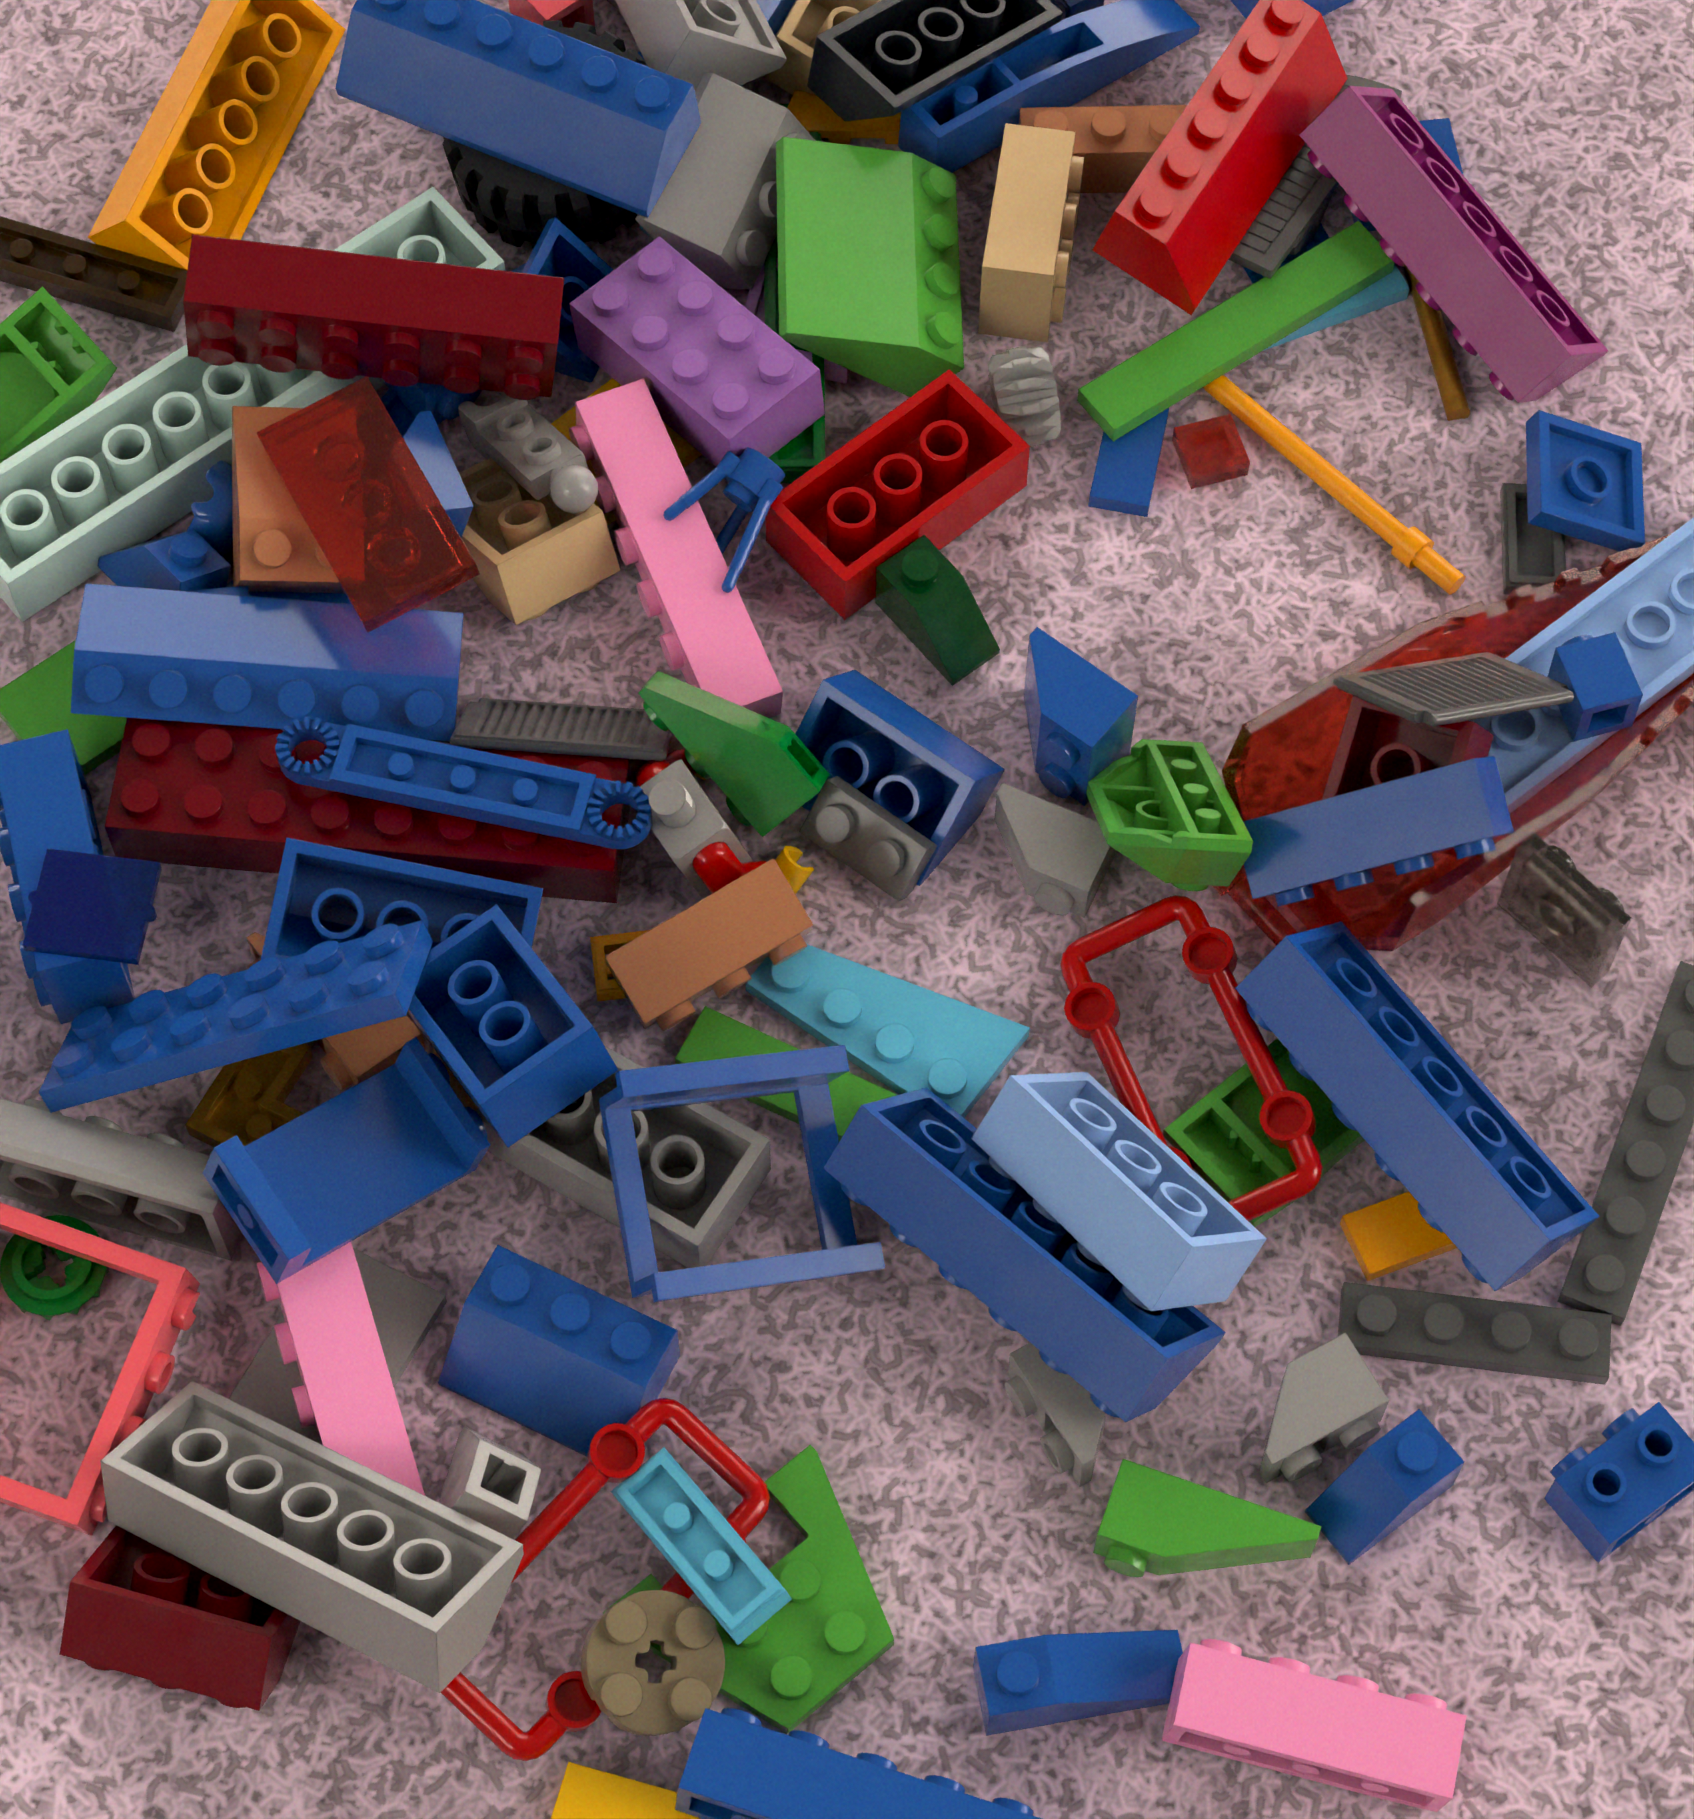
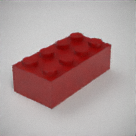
M949 369L782 489L772 503L765 518L766 542L846 620L876 598L877 566L923 535L938 550H941L1027 486L1030 446Z

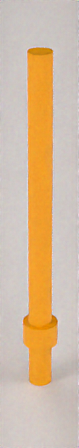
M1225 375L1202 387L1393 547L1391 554L1408 569L1411 570L1416 566L1449 595H1452L1461 587L1466 576L1432 549L1434 541L1416 526L1408 529Z

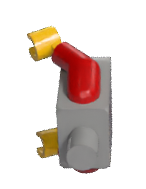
M679 749L667 753L666 759H663V761L649 760L641 766L636 774L637 787L642 788L643 792L648 795L649 804L652 809V831L677 867L702 899L766 863V861H754L694 776L703 780L707 779L701 777L690 766L685 757V749ZM785 846L775 861L796 894L812 874L814 868L803 867L796 862L803 854L802 851L794 846Z

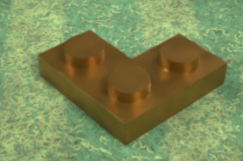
M300 1044L224 1065L185 1124L188 1134L212 1147H216L237 1135L242 1144L246 1146L304 1114L284 1104V1102L313 1058L310 1046Z

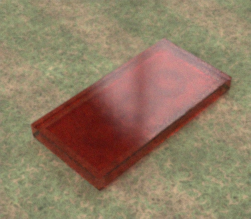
M367 376L256 432L264 450L367 633L480 574L474 559Z

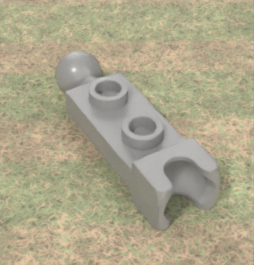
M498 392L501 398L492 405L482 407L475 405L471 401H464L459 405L460 419L472 446L487 460L492 458L537 501L550 494L558 508L573 514L586 511L594 504L598 495V482L588 468L584 453L533 409L527 400L513 399L504 392Z

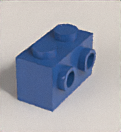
M1660 1402L1656 1403L1642 1415H1639L1634 1408L1624 1412L1602 1432V1435L1607 1440L1589 1454L1582 1446L1578 1447L1565 1456L1550 1471L1555 1480L1544 1499L1598 1563L1694 1491V1442Z

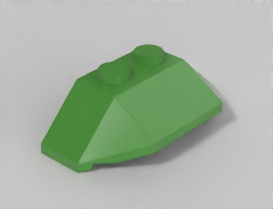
M1141 739L1131 747L1130 755L1115 760L1088 782L1086 795L1107 844L1165 883H1171L1173 886L1187 891H1203L1209 885L1229 886L1251 854L1253 840L1203 742Z

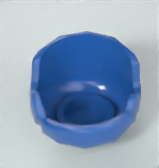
M221 460L206 472V481L212 486L214 495L207 502H193L191 504L194 519L187 531L194 529L222 557L233 554L232 465Z

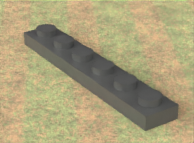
M1680 961L1591 1206L1600 1217L1582 1231L1557 1301L1580 1311L1612 1314L1611 1323L1619 1326L1622 1325L1626 1318L1694 1123V965Z

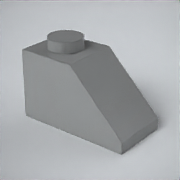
M1001 783L996 794L994 820L1026 894L1034 897L1035 902L1041 908L1052 914L1064 916L1071 912L1085 918L1115 856V849L1107 844L1098 821Z

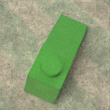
M1122 1459L1097 1533L1093 1553L1104 1556V1564L1111 1570L1130 1577H1143L1145 1571L1156 1575H1167L1311 1558L1322 1526Z

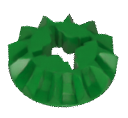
M64 1215L43 1217L100 1237L90 1225L80 1219ZM14 1234L7 1243L1 1257L0 1278L6 1294L23 1313L37 1314L50 1321L55 1315L65 1313L78 1315L82 1305L91 1298L99 1297L100 1286L105 1274L109 1273V1267L49 1246L52 1254H56L61 1262L73 1259V1263L68 1264L64 1268L67 1277L64 1279L66 1285L60 1287L58 1283H54L50 1276H43L39 1279L37 1276L46 1270V1263L44 1261L46 1255L43 1249L48 1246Z

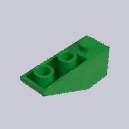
M660 671L653 674L638 692L644 700L643 707L650 720L661 730H670L686 748L684 751L685 757L695 772L705 779L712 778L727 796L726 804L733 816L747 827L752 825L762 837L818 794L829 776L828 771L787 725Z

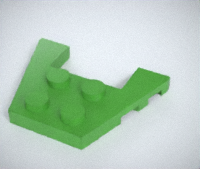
M811 1444L765 1481L769 1496L806 1538L768 1569L785 1588L792 1600L739 1645L735 1643L713 1616L725 1654L724 1678L719 1693L786 1734L797 1727L894 1646L893 1634L819 1455ZM650 1574L614 1604L634 1593L660 1590L662 1585ZM650 1643V1649L653 1650V1653L671 1663L670 1657L662 1655L660 1645Z

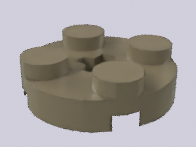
M648 1590L634 1593L609 1607L588 1631L581 1655L582 1679L591 1700L596 1701L600 1710L610 1717L607 1719L619 1729L643 1736H658L675 1732L702 1718L705 1708H711L713 1700L720 1691L725 1671L724 1647L712 1614L705 1608L696 1606L682 1595L663 1590ZM650 1643L660 1645L662 1655L670 1657L671 1661L670 1670L661 1672L659 1683L648 1682L647 1670L636 1667V1655L647 1653Z

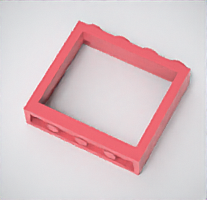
M0 1202V1229L157 1284L67 1499L0 1475L1 1503L92 1536L98 1522L103 1523L107 1515L100 1461L147 1420L144 1419L153 1394H161L168 1385L175 1364V1357L170 1354L180 1330L187 1331L196 1318L192 1311L200 1295L197 1292L200 1283L184 1267Z

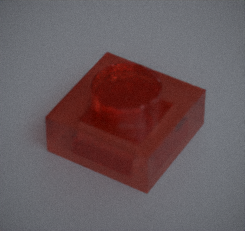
M1231 414L1174 427L1172 442L1191 489L1248 475L1250 460Z

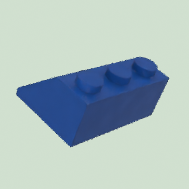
M857 670L848 671L822 680L795 733L828 771L829 776L827 779L836 776L840 777L937 845L916 883L918 886L923 884L978 819L1005 770ZM819 793L802 807L810 812Z
M497 1245L465 1300L438 1384L587 1457L590 1443L597 1431L613 1423L626 1424L642 1406L658 1398L680 1357L678 1330Z

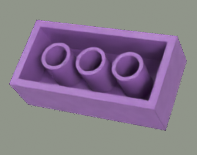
M660 236L569 303L578 349L622 386L644 378L662 421L716 467L727 451L732 452L739 458L747 447L762 453L766 457H770L825 414L820 369Z

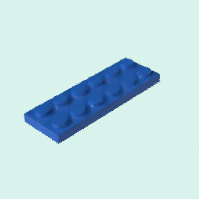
M422 920L399 927L396 924H386L375 928L366 936L342 943L333 940L325 941L300 955L279 960L277 957L265 958L243 971L225 976L217 973L208 974L197 979L189 986L168 992L151 990L138 996L132 1002L111 1008H106L105 1006L91 1007L80 1013L72 1021L71 1028L58 1054L53 1059L52 1066L39 1090V1094L50 1113L406 1016L433 940Z

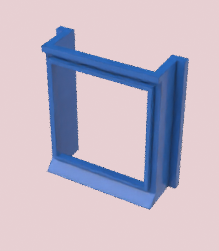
M845 1045L621 1070L615 1073L617 1087L599 1098L632 1298L652 1294L654 1302L880 1271L886 1268L881 1242L857 1245L849 1197L842 1191L841 1183L824 1169L839 1143L828 1083L850 1071ZM794 1092L822 1250L658 1272L631 1112Z

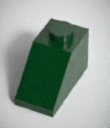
M925 535L876 567L875 603L952 686L1000 653V648L964 576Z

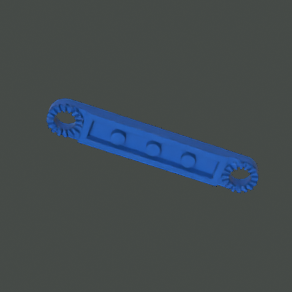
M304 717L302 721H298V719L293 720V724L284 726L282 728L283 732L279 733L276 738L275 751L281 771L288 779L302 785L611 849H628L638 845L648 836L652 827V809L649 804L648 795L643 792L642 788L639 786L635 787L633 783L628 781L625 784L621 783V781L596 778V774L347 724V726L323 722L322 719L317 717L316 720H311L310 717ZM304 741H319L327 747L324 750L325 755H321L319 761L317 759L313 760V764H310L309 761H305V764H302V761L298 760L296 762L295 758L291 757L294 748ZM615 804H626L637 811L636 819L632 820V825L626 824V828L623 829L622 826H618V829H614V825L611 824L608 826L606 821H602V814L607 808Z

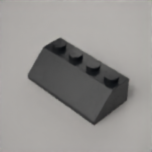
M881 0L816 36L807 87L845 122L894 116L1059 23L1063 12L1049 0Z

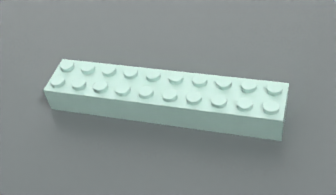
M434 187L333 250L505 271L504 260ZM187 344L0 463V597L19 620L23 622L100 572L101 569L97 566L100 556L146 542L190 513L193 502L202 503L210 500L214 495L212 486L206 481V472L221 460L232 465L233 406L347 410L384 386L385 381L382 378L356 376L347 380L334 379L324 375L321 371L304 369L279 373L269 371L260 364L233 362L226 366L211 365L203 362L198 357H189Z

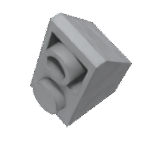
M1346 1332L1287 1364L1259 1473L1265 1483L1283 1474L1288 1482L1298 1480L1312 1472L1323 1462L1320 1456L1321 1453L1340 1443L1343 1444L1346 1450L1354 1449L1369 1441L1381 1430L1378 1422L1382 1420L1389 1399Z
M1028 1343L1010 1353L1008 1371L1010 1380L1004 1383L1006 1392L1017 1412L1023 1418L1033 1414L1046 1435L1040 1438L1041 1445L1055 1470L1060 1474L1069 1470L1078 1486L1081 1487L1092 1479L1107 1414L1092 1402L1089 1391L1070 1375L1060 1373L1049 1367L1041 1359L1039 1349L1032 1343Z
M464 1427L459 1433L439 1503L513 1539L528 1521L541 1468L526 1456Z

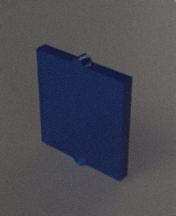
M47 849L37 890L30 892L28 896L32 910L22 944L24 950L139 965L148 924L157 918L153 903L162 870L160 862Z

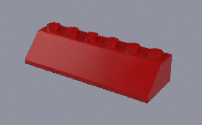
M1302 0L1258 1L1116 208L1092 249L1190 315L1193 314L1302 149L1305 142L1299 135L1333 102L1348 79L1322 14Z

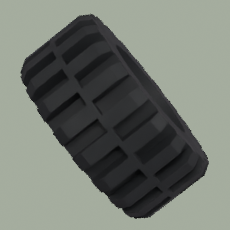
M560 20L543 21L544 27L646 66V62L636 50H626L624 40L610 32L604 31L600 37L597 36L595 26L575 22L573 28L563 27ZM443 137L444 142L442 145L463 204L467 211L474 212L477 223L488 233H494L499 230L503 242L515 247H521L524 241L531 242L532 249H534L548 219L554 217L561 221L581 241L587 242L597 238L600 244L616 237L614 229L621 224L629 228L636 222L637 214Z

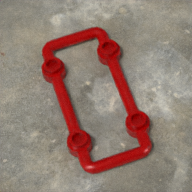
M1174 895L1161 899L1082 936L1067 946L1062 954L1060 963L1062 976L1070 992L1065 1001L1064 1011L1075 1032L1084 1038L1092 1040L1119 1102L1168 1146L1116 1033L1115 1027L1120 1017L1118 1003L1108 987L1101 983L1093 982L1086 963L1175 921L1180 922L1187 937L1183 944L1182 957L1188 972L1195 980L1210 985L1263 1097L1264 1103L1259 1115L1263 1131L1272 1144L1288 1150L1296 1167L1295 1171L1228 1201L1247 1221H1251L1307 1195L1315 1189L1321 1180L1323 1166L1320 1155L1311 1138L1315 1132L1316 1119L1309 1101L1302 1094L1288 1090L1257 1023L1248 1013L1247 1002L1235 989L1238 984L1233 972L1236 969L1238 958L1232 940L1223 930L1210 927L1203 910L1195 901L1186 896ZM1168 1146L1194 1171L1188 1157L1181 1150Z
M668 1398L651 1400L642 1406L626 1424L613 1423L597 1431L589 1446L587 1456L589 1462L515 1539L523 1544L524 1555L512 1582L607 1482L620 1483L637 1472L644 1460V1444L662 1425L667 1426L742 1496V1502L729 1514L726 1520L745 1543V1538L762 1521L768 1511L770 1496L767 1485L750 1466L684 1405ZM677 1572L660 1589L682 1595L688 1599L694 1594ZM581 1671L564 1673L552 1683L546 1697L545 1706L547 1711L527 1732H523L461 1672L440 1692L503 1753L513 1759L522 1761L541 1757L551 1749L566 1731L577 1732L587 1729L597 1720L601 1713L595 1700H591L584 1687Z

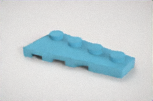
M808 944L804 950L776 966L767 957L751 975L752 979L746 983V991L828 1047L845 1045L847 1058L850 1062L899 1095L927 1087L963 1118L967 1116L1026 1041L1030 1032V1027Z

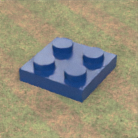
M1538 410L1526 421L1528 523L1622 553L1634 554L1645 544L1641 443Z

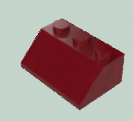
M116 1525L70 1581L59 1655L84 1661L88 1666L97 1670H116L148 1679L161 1688L183 1689L212 1697L228 1707H247L260 1711L281 1679L300 1621Z

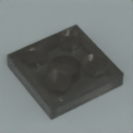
M1533 833L1517 848L1497 905L1591 988L1609 972L1632 919L1625 912L1620 900L1612 892L1605 888H1597L1576 869L1573 860L1564 850L1554 845L1549 846L1536 833Z

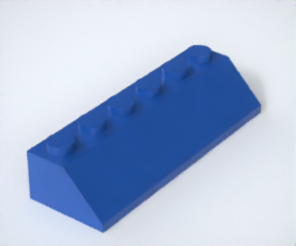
M357 0L351 9L335 88L339 96L646 218L651 214L701 124L693 84L477 0Z
M86 583L74 648L71 713L282 729L286 725L290 726L293 724L292 721L296 719L302 721L304 717H310L311 720H316L317 717L322 719L323 722L342 726L352 724L425 740L450 742V738L456 728L464 613Z
M1342 921L1285 936L1235 988L1248 1003L1247 1010L1252 1019L1263 1029L1275 1034L1290 1052L1289 1059L1294 1068L1305 1078L1317 1083L1332 1101L1331 1106L1336 1117L1348 1128L1359 1132L1375 1151L1374 1157L1379 1167L1392 1179L1401 1181L1419 1202L1418 1209L1425 1221L1434 1229L1444 1232L1461 1251L1462 1261L1467 1270L1479 1281L1489 1284L1494 1291L1524 1277L1600 1217Z
M927 1087L861 1105L824 1166V1169L841 1183V1189L847 1197L860 1205L870 1207L890 1224V1231L897 1239L909 1246L919 1248L938 1264L939 1272L948 1282L959 1288L969 1290L988 1306L990 1316L998 1324L1006 1329L1020 1333L1039 1349L1041 1359L1049 1367L1060 1373L1070 1375L1089 1391L1092 1402L1106 1414L1121 1418L1126 1423L1157 1408L1216 1347L1225 1335V1331L1194 1306L1150 1311L1139 1307L1129 1300L1123 1292V1284L1104 1266L1087 1259L1077 1247L1078 1241L1060 1223L1051 1221L1040 1214L1033 1205V1197L1016 1181L1002 1176L990 1165V1156L971 1139L977 1128Z

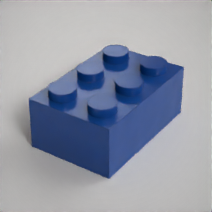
M497 904L429 951L407 1012L507 1148L618 1071L593 1025Z

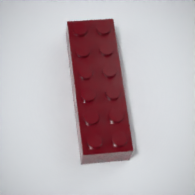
M192 234L183 299L188 356L198 357L205 363L217 366L242 362L260 364L269 371L279 373L304 369L321 371L328 377L341 380L365 376L382 378L389 384L403 387L412 386L417 383L443 385L446 389L456 393H473L479 389L504 392L507 396L518 400H533L539 396L551 398L564 278Z

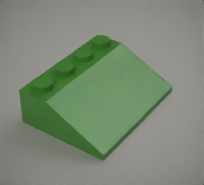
M782 137L776 142L779 336L791 344L909 397L913 396L950 369L954 374L963 370L964 353L956 175L910 152Z

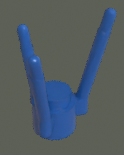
M749 447L744 449L739 458L732 452L727 451L717 467L667 508L663 515L666 520H673L725 478L728 484L723 489V493L737 506L716 538L722 554L748 512L752 513L722 583V590L726 593L734 589L769 509L783 489L781 482L785 478V473L777 464L762 453Z

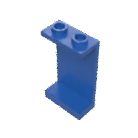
M417 1037L404 1044L395 1064L250 1144L244 1146L236 1135L214 1147L202 1174L275 1283L278 1284L475 1171L489 1149L490 1143L487 1140V1131L480 1116L472 1108L464 1107L450 1087V1077L442 1061L435 1054H428Z

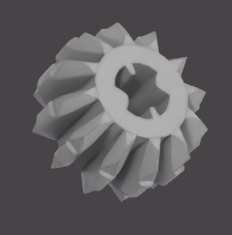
M1021 346L1006 349V352L992 355L988 363V378L994 412L1030 447L1043 445V442L1057 439L1061 431V414L1056 381L1048 353L1041 346L1030 348Z

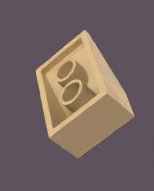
M492 458L486 459L459 473L474 507L455 555L487 600L515 625L542 616L550 607L577 593L594 589L602 580L621 571L604 513L595 504L586 511L573 514L558 508L550 494L537 501Z

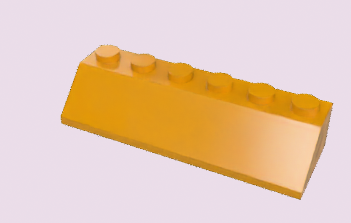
M211 0L88 238L95 244L186 271L188 269L192 234L241 240L346 29L313 0Z

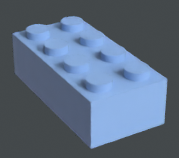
M1088 1072L1010 1075L971 1138L990 1156L989 1163L999 1174L1016 1181L1034 1198L1032 1201L1033 1205L1040 1214L1051 1221L1060 1223L1078 1241L1077 1247L1079 1251L1090 1261L1104 1266L1123 1284V1292L1129 1300L1146 1310L1157 1311L1225 1302L1267 1239Z

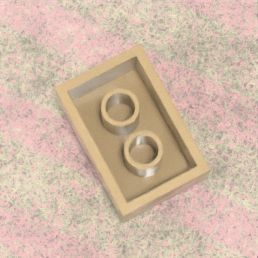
M1005 123L982 264L978 334L1048 342L1050 323H1062L1067 289L1065 287L1067 275H1069L1071 267L1074 228L1077 227L1084 157L1073 156L1075 132Z

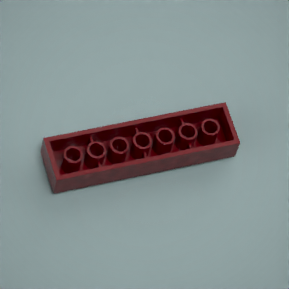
M128 717L126 719L104 826L117 860L279 874L286 838H292L543 888L542 897L617 903L624 849L596 846L295 783L288 779L281 771L275 751L276 738L279 733L283 732V729ZM304 741L294 748L291 757L293 756L296 762L298 760L302 761V764H305V761L313 764V760L317 759L319 761L320 756L325 755L324 750L327 747L319 741ZM469 748L596 774V778L621 781V783L625 784L627 781L631 782L630 765L627 758ZM626 804L610 806L602 814V821H606L608 826L610 824L614 825V829H618V826H622V829L626 828L625 825L628 824L630 806Z

